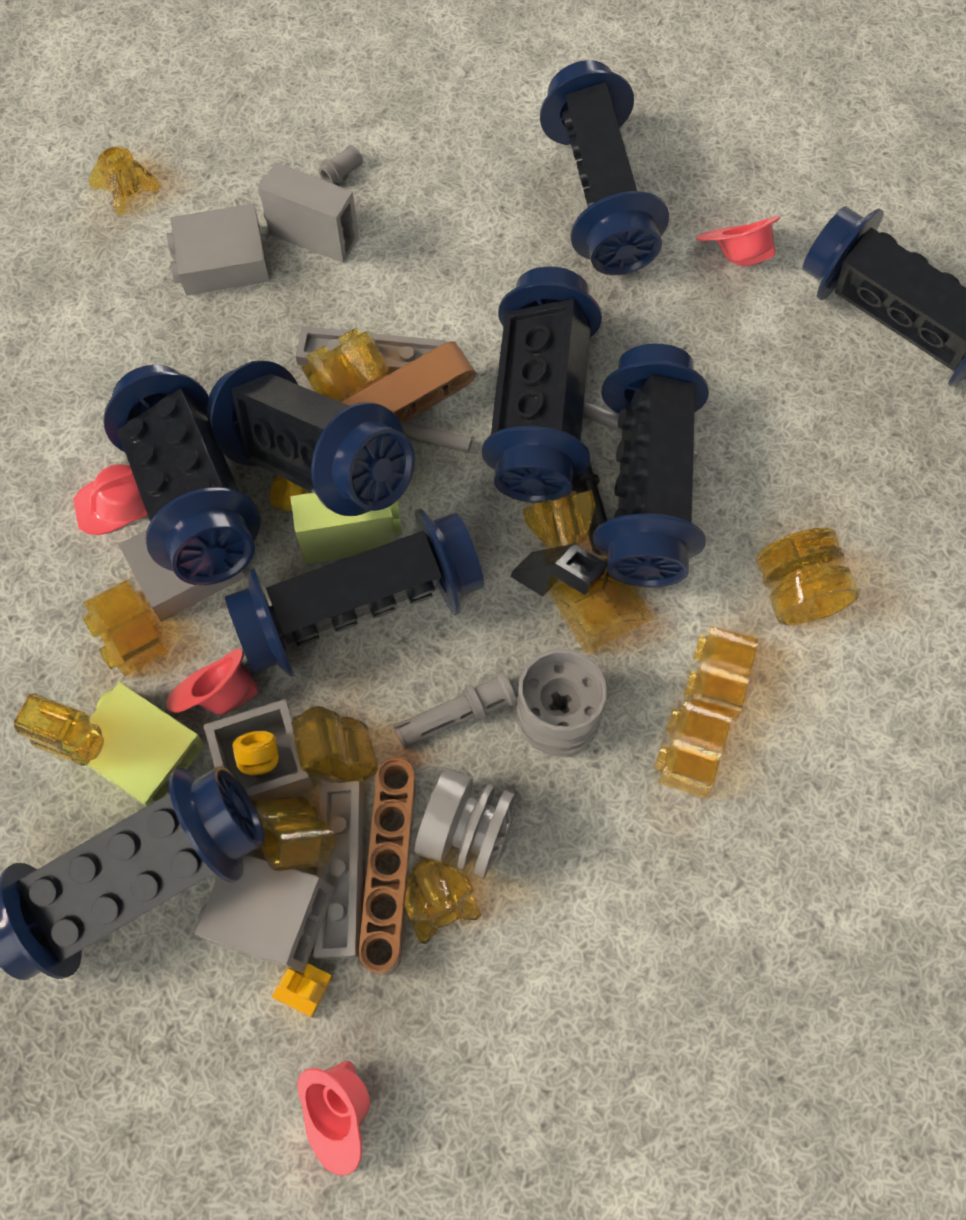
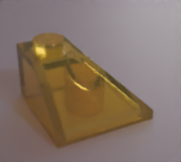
M608 557L603 559V561L608 563ZM607 568L604 575L586 595L562 581L557 582L548 591L585 654L654 618L635 587L613 579L608 574Z

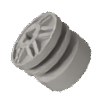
M552 649L538 654L525 666L518 685L516 723L522 737L534 749L548 755H569L582 750L594 739L600 726L602 712L607 699V684L600 667L588 656L572 649ZM552 706H556L558 710L552 711ZM564 708L567 709L565 714H563L560 710Z
M446 768L441 774L427 805L416 838L414 852L442 863L452 846L460 850L457 859V870L462 872L466 869L472 854L476 855L478 859L473 876L484 880L488 870L499 859L513 821L512 806L515 793L505 789L497 807L491 805L495 785L489 783L482 791L478 800L471 798L473 777Z

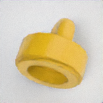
M277 476L272 483L269 498L274 508L289 512L292 510L290 496L308 493L306 489Z
M253 731L245 733L233 742L232 747L236 765L244 774L263 775L273 770L279 762L277 740L275 735L270 732Z

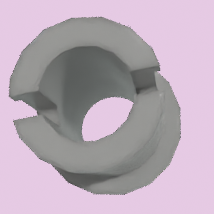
M350 145L331 160H323L321 167H319V174L322 180L339 185L342 182V177L363 164L362 156L356 147Z

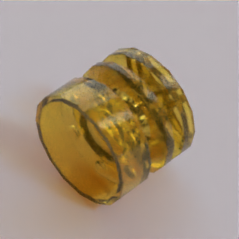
M812 528L799 531L771 543L757 555L755 560L760 572L764 573L762 576L763 582L766 587L774 589L769 595V599L779 624L791 626L823 619L846 609L859 598L860 595L850 568L840 566L845 556L842 548L838 547L840 543L835 530L830 528Z

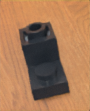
M570 544L531 552L512 571L510 577L542 597L559 580L586 595L604 575L608 563L580 546Z

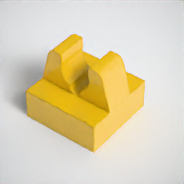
M307 963L304 973L286 968L272 998L313 1018L333 976Z

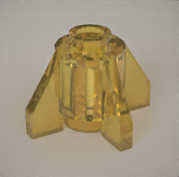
M116 146L107 148L100 154L88 179L91 189H105L112 194L117 215H124L126 198L133 197L140 187L142 191L159 192L160 189L158 179L133 159L132 153L128 149Z
M591 490L552 501L534 504L535 506L522 509L526 525L549 549L570 544L580 546L579 542L586 541L596 505Z
M434 860L422 861L413 868L412 873L407 879L404 906L410 920H414V931L420 944H427L438 932L437 928L449 926L459 918L461 920H478L481 916L475 900L470 897L474 889L468 876L444 862L440 863Z

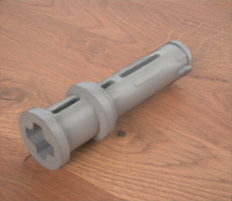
M501 671L497 673V678L475 688L469 685L463 690V695L408 720L394 724L393 727L402 748L406 749L425 738L436 735L461 722L472 718L481 721L486 718V713L507 704L511 707L517 705V699L507 676Z

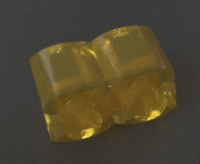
M354 328L338 337L341 345L328 351L326 346H323L306 355L309 363L301 367L314 392L334 400L340 399L390 371L370 331L367 330L360 333L358 328Z
M128 580L84 602L88 614L82 618L94 638L101 635L105 646L99 648V651L110 669L118 667L122 674L126 676L168 653Z
M713 626L710 627L706 637L699 635L693 659L700 660L698 672L690 671L684 690V695L691 696L688 708L736 721L743 708L758 639Z
M37 693L28 695L14 721V728L17 734L28 738L33 747L80 766H86L90 760H95L104 744L101 728L90 722L87 713Z
M684 700L680 710L672 708L665 728V732L672 734L668 748L660 746L653 768L661 771L657 783L706 799L711 792L732 715Z
M315 706L305 710L300 717L291 722L300 766L306 773L315 776H330L335 782L341 783L363 782L378 772V764L369 728L365 723L352 717H340L338 713L322 706Z
M299 796L252 801L260 817L265 836L264 844L258 848L263 849L264 856L273 870L282 871L328 865L329 854L333 852L335 846L334 833L332 828L328 827L324 820L318 817L316 808L311 806L306 798Z

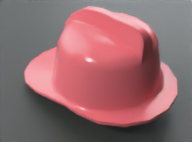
M773 216L752 224L708 231L697 235L696 240H717L729 261L741 266L753 265L768 260L775 255L776 249L772 224L778 221L780 216Z
M116 464L103 469L97 475L95 481L80 489L73 499L78 528L87 534H106L148 515L129 465Z
M240 648L234 649L220 660L192 673L170 693L166 700L165 708L170 713H178L199 705L214 714L223 715L241 707L258 692L257 684L242 664L244 651Z
M343 1061L325 1071L318 1068L306 1069L299 1076L297 1087L302 1104L308 1141L320 1163L328 1171L337 1175H349L358 1168L362 1158V1141L359 1127L369 1111L371 1103L369 1092L363 1081L356 1074L351 1061Z

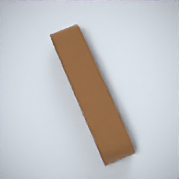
M451 341L431 350L341 403L349 406L362 402L380 404L391 410L402 424L468 386L476 377V371L458 344Z
M398 757L384 761L378 768L376 775L359 943V958L368 971L378 976L388 975L395 971L399 966L402 955L416 779L411 764L405 759ZM394 773H401L408 777L406 785L395 790L386 786V781ZM390 814L401 815L405 820L403 826L393 832L384 830L381 825L386 816ZM392 855L401 861L399 869L392 875H384L377 870L379 861L385 856ZM388 898L396 902V911L389 919L381 920L373 915L374 905L379 900ZM380 942L388 943L392 946L393 953L391 959L384 965L372 964L369 960V952L373 945Z

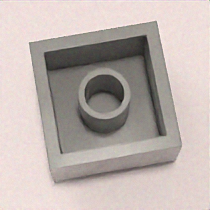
M286 699L204 725L214 767L222 766L229 770L244 787L255 808L315 789L293 713ZM253 731H267L274 734L277 740L279 755L277 766L263 775H247L242 773L236 765L232 747L233 742L239 736Z

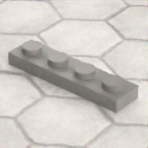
M301 326L295 357L297 365L391 374L444 344L445 340Z
M360 781L320 784L317 876L335 887L314 943V958L317 959L359 958L363 907L365 784Z

